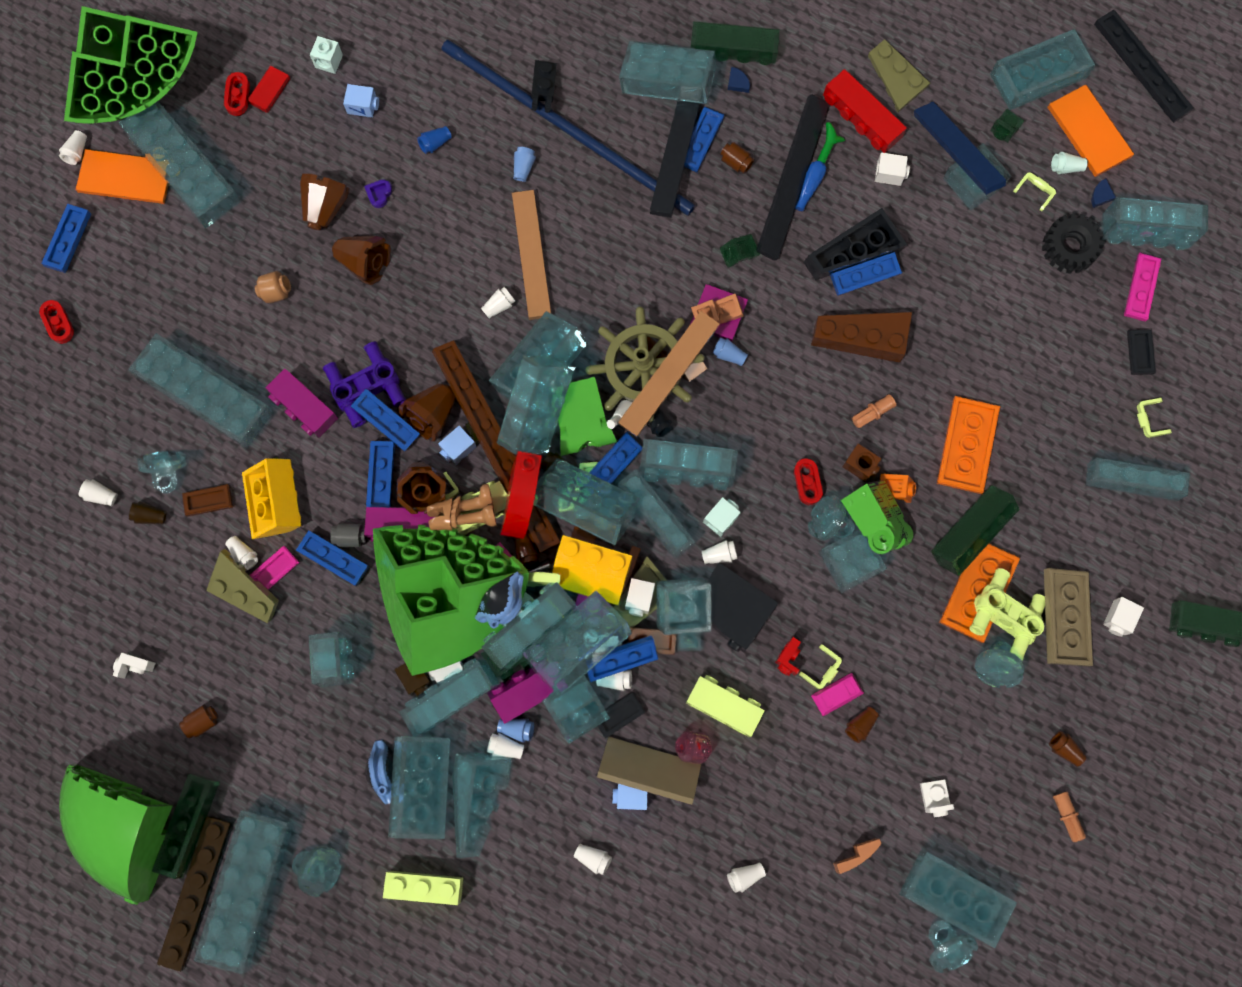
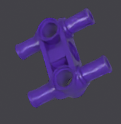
M376 341L364 346V350L367 352L372 365L347 378L342 377L336 362L328 363L323 367V371L326 373L331 384L330 391L339 409L345 411L353 428L360 427L366 422L359 413L351 408V405L365 389L374 396L387 391L394 407H399L406 400L398 385L400 379L390 360L384 358ZM383 371L391 372L386 378L380 377ZM349 391L348 397L344 399L339 398L342 392Z

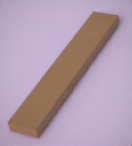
M534 190L512 193L529 320L551 317Z
M700 311L619 420L618 424L638 437L720 324Z

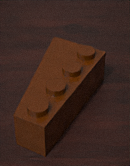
M912 312L818 316L814 325L811 346L900 363L906 352Z

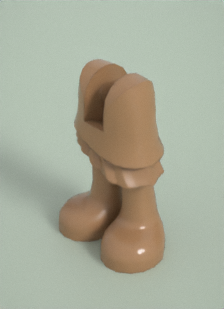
M484 484L480 487V494L477 497L467 500H461V496L455 500L452 497L427 506V515L435 517L428 522L430 530L452 531L453 528H458L459 525L484 523L491 527L497 526L489 484ZM476 509H483V510L478 511V512H473V513H468V514H460L461 512H464V511H470V510H476Z

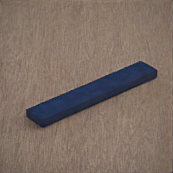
M934 102L914 110L915 118L985 195L1006 186V179Z

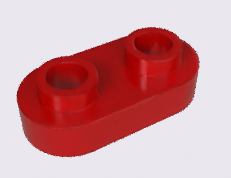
M234 72L226 79L224 106L227 112L233 116L244 114L248 108L250 83L246 75L241 72ZM242 84L240 88H236V85ZM235 104H240V106L233 108Z
M55 300L44 302L40 307L39 314L49 337L59 344L69 342L73 338L74 329L64 307ZM57 311V314L51 317V313ZM65 330V334L59 336L60 331Z
M801 459L794 467L798 496L802 503L814 505L819 502L823 495L818 467L811 459ZM801 469H808L809 474L803 475ZM806 491H813L814 497H808Z

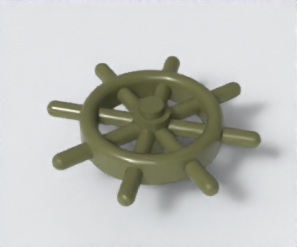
M637 307L635 311L637 325L625 329L617 336L604 326L599 328V334L611 343L606 353L605 364L587 366L585 371L589 375L607 374L609 382L615 390V393L604 405L607 411H611L622 397L632 402L636 399L641 391H635L630 388L640 376L642 389L651 379L650 375L653 376L658 369L657 367L666 358L656 357L666 345L670 350L676 345L677 340L674 336L685 324L683 318L676 319L666 331L661 327L646 324L644 308ZM647 337L659 339L648 352ZM638 338L639 347L635 350L627 345L631 340ZM620 351L633 360L616 363ZM699 353L693 363L703 362L704 355ZM633 370L623 383L617 377L616 372ZM680 379L670 394L673 392L684 402L688 403L691 401L692 396L678 385L681 381ZM654 415L650 419L649 423L654 420Z

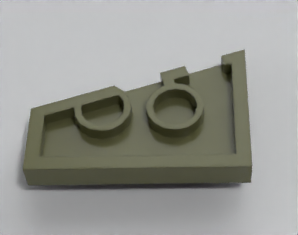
M885 39L869 52L868 57L879 78L882 79L897 112H900L929 87L930 82Z
M226 549L220 551L206 591L266 623L270 622L279 600L259 581H254L245 572L247 569L241 563L238 565L230 557L231 554Z
M646 557L633 579L655 583L649 613H643V617L629 614V610L625 609L629 584L624 594L621 595L619 605H615L606 618L621 638L628 633L629 627H636L677 593L648 557Z

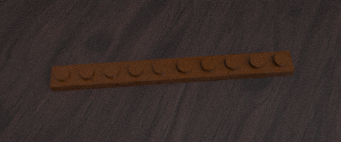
M453 340L433 348L432 353L505 492L508 493L511 469L515 460L513 451L455 341ZM535 495L527 534L536 551L540 554L558 545L560 541Z

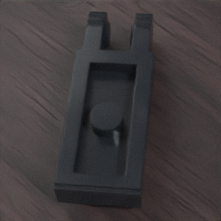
M535 60L531 110L536 111L539 101H546L544 109L546 113H550L551 102H553L557 63Z

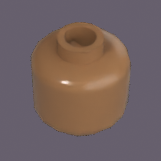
M278 271L261 275L257 279V285H255L256 295L269 304L286 299L291 291L288 277Z

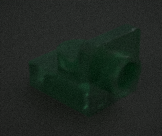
M1006 109L1000 118L994 122L990 131L998 140H1004L1008 143L1022 126L1024 120Z
M752 234L731 239L720 247L728 268L733 267L738 262L753 259L760 255L756 251L757 246Z

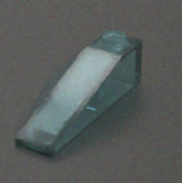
M477 752L456 753L452 776L456 857L466 858L480 855L490 830L487 821L492 811L497 812L500 804L495 803L500 789L506 790L509 782L512 758L495 757L490 754Z

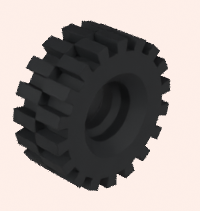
M1072 213L1068 218L1064 215L1052 224L1042 241L1044 242L1042 251H1047L1044 257L1046 260L1049 258L1052 260L1049 263L1052 267L1056 264L1058 265V271L1061 272L1063 269H1066V273L1071 274L1075 270L1076 274L1080 273L1083 269L1084 271L1088 269L1098 259L1103 251L1101 248L1104 246L1105 241L1101 240L1104 237L1103 232L1098 233L1100 226L1098 224L1095 226L1091 224L1093 219L1085 220V215L1083 214L1076 218V213ZM1069 237L1076 239L1080 244V250L1077 252L1070 251L1066 248L1064 240Z

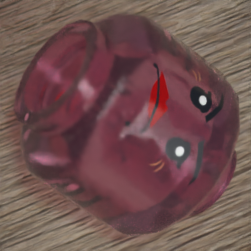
M685 731L676 740L675 750L681 761L701 764L709 758L712 745L705 733Z

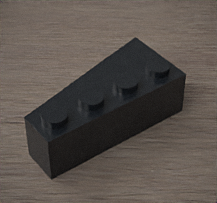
M883 208L809 254L803 263L814 279L819 280L830 276L832 273L893 252L895 254L899 253L907 246V243Z

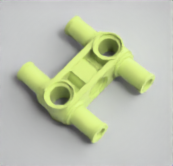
M998 568L995 570L991 583L985 586L982 593L975 598L974 604L977 614L969 629L974 634L982 636L985 634L989 621H992L1014 636L1015 640L1008 652V656L1020 662L1023 661L1028 646L1035 641L1036 636L1044 631L1041 615L1045 608V596L1040 594L1033 595L1029 608L1025 607L1003 591L1008 578H1010V573L1005 569Z

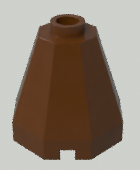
M302 173L300 181L303 221L308 223L307 227L318 231L321 230V227L327 228L348 198L350 188L330 178L323 177L321 179L317 178V175Z
M379 236L342 237L334 243L332 252L333 257L365 284L373 285L379 282L383 276L379 274L382 266L387 267L390 263L391 247L385 243L386 240Z
M436 384L406 399L399 406V416L402 419L406 416L409 420L407 423L420 433L419 435L425 440H429L432 437L431 441L435 442L443 432L456 397L449 385Z
M413 462L397 479V502L411 514H418V512L427 514V506L445 501V479L428 464Z

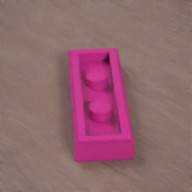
M1143 253L1137 255L1124 316L1145 322L1148 320L1161 258Z

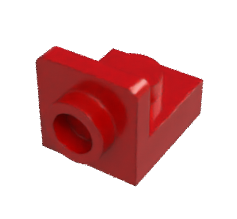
M794 637L788 641L775 661L779 665L777 669L787 676H790V674L795 676L800 671L789 663V660L793 662L801 651L798 648L801 642Z

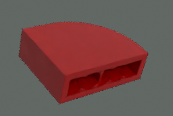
M517 452L511 469L500 535L524 539L533 508L542 455Z

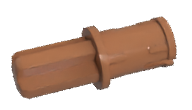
M888 394L876 403L868 404V408L854 415L852 421L857 428H861L874 419L879 420L882 414L896 407V402Z
M1068 791L1053 796L1061 814L1060 821H1064L1071 840L1078 842L1085 839V833L1077 817L1079 812L1075 811Z

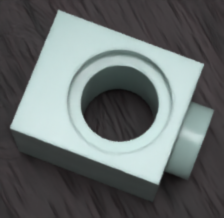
M317 36L310 53L315 68L336 74L343 56L339 43Z
M722 497L704 518L703 523L722 537L739 517V507L732 500L728 499L726 501Z

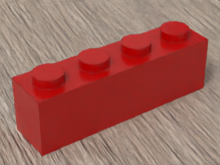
M844 69L826 85L823 94L825 101L830 106L834 105L840 111L843 119L851 121L855 125L857 132L860 135H865L876 150L886 153L903 138L907 127L848 71Z

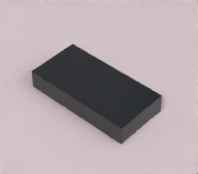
M1128 330L1127 338L1131 375H1154L1156 368L1152 330Z
M632 692L592 719L606 739L646 712Z

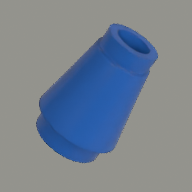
M444 126L421 133L417 141L421 150L426 154L428 152L433 153L451 139L452 136L449 129Z

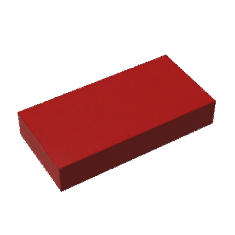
M270 66L248 98L249 104L268 113L291 79L290 76Z

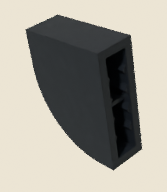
M720 562L708 580L704 595L705 610L710 623L722 637L729 641L727 645L736 652L740 650L745 652L778 604V602Z

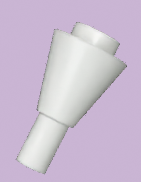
M623 400L619 403L613 417L607 421L608 428L613 429L618 425L619 420L633 402Z

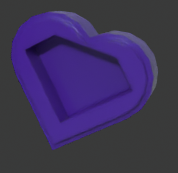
M379 180L364 186L373 207L382 208L386 205L387 197L392 193L390 182Z

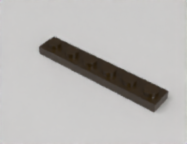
M210 816L206 817L157 965L179 972L183 971L232 823Z

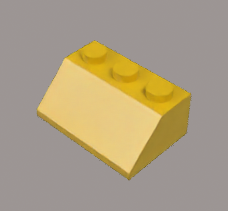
M266 458L242 472L252 539L287 533L301 527V515L298 509L297 491L295 490L293 478L294 471L290 459Z
M563 535L552 573L560 575L558 588L618 606L632 563V556Z

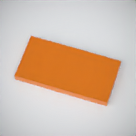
M1086 84L1048 105L1047 108L1080 156L1087 159V166L1095 177L1132 158L1134 155Z
M85 149L76 191L78 193L164 204L173 162Z
M958 396L953 398L937 484L978 494L984 493L1000 406Z
M976 538L939 623L984 643L993 622L989 621L985 634L982 636L970 631L969 628L977 614L974 604L975 598L982 593L985 586L991 583L995 570L998 568L1005 569L1010 573V578H1008L1003 590L1006 593L1020 558Z

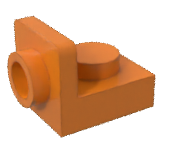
M881 474L880 480H885L894 499L904 500L906 503L912 502V496L916 494V483L909 475Z

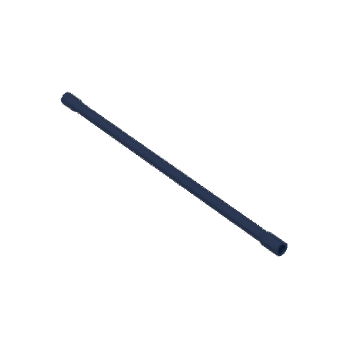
M449 39L443 43L441 50L456 61H460L528 108H532V99L529 94L466 53L464 49ZM541 102L538 103V108L534 112L653 192L655 191L656 179L553 110H550V113H546L545 105ZM678 194L675 208L689 216L694 210L695 204Z

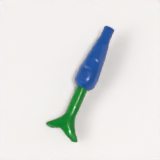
M830 122L826 123V142L817 161L810 164L806 173L800 198L795 207L798 211H804L807 202L824 178L826 173L825 163L833 146L836 143L845 141L843 137L836 134Z

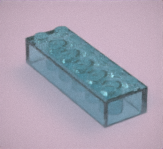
M158 101L140 113L118 122L129 140L155 168L205 229L241 203L233 188Z
M155 333L128 369L138 379L245 449H248L274 413L268 405L157 333Z
M251 810L240 811L194 961L239 974H244L250 970L294 822Z

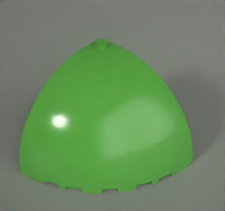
M82 6L76 52L72 51L64 121L75 123L112 122L135 115L152 106L165 96L183 74L191 58L197 32Z
M403 525L373 529L376 567L386 613L399 651L412 676L447 667L471 656L491 642L506 627L507 624H499L497 628H491L488 622L481 623L475 619L482 597L493 585L519 572L524 577L521 591L522 599L524 597L529 572L514 556L509 557L503 553L504 548L487 544V539L474 534H470L469 537L460 535L456 529L452 531L430 530V527H426V525H418V529H403Z
M70 764L67 766L62 781L59 811L62 831L72 855L83 870L96 882L113 893L124 897V901L136 905L139 902L148 901L175 837V833L163 829L173 806L142 795V788L81 765Z

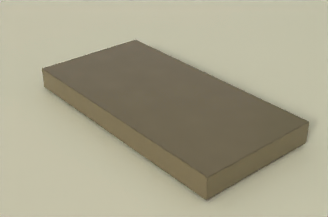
M1053 568L1044 569L1047 664L1093 666L1089 572Z
M608 737L597 778L692 805L701 763Z

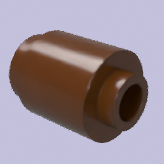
M735 142L731 145L727 143L720 153L722 155L721 161L738 173L741 171L745 174L754 162L751 154Z
M203 704L183 717V721L179 725L186 737L191 739L192 737L200 736L217 725L216 719L218 714L212 706L207 707Z

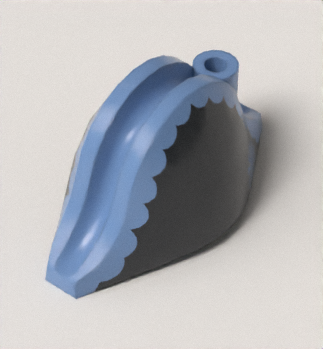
M516 572L493 585L482 597L475 619L481 623L488 622L491 628H497L499 624L511 622L520 611L522 605L523 575Z
M383 740L375 741L366 763L365 776L370 787L383 803L390 804L393 803L402 773L401 766Z

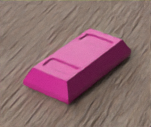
M283 546L249 576L254 581H259L264 587L270 589L299 562Z
M850 673L814 693L811 697L822 716H825L861 696L864 692L853 673Z

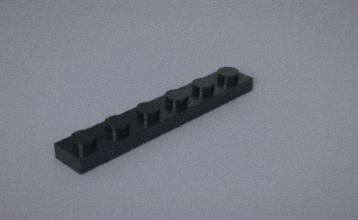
M1115 10L1097 19L1094 24L1173 123L1194 109Z

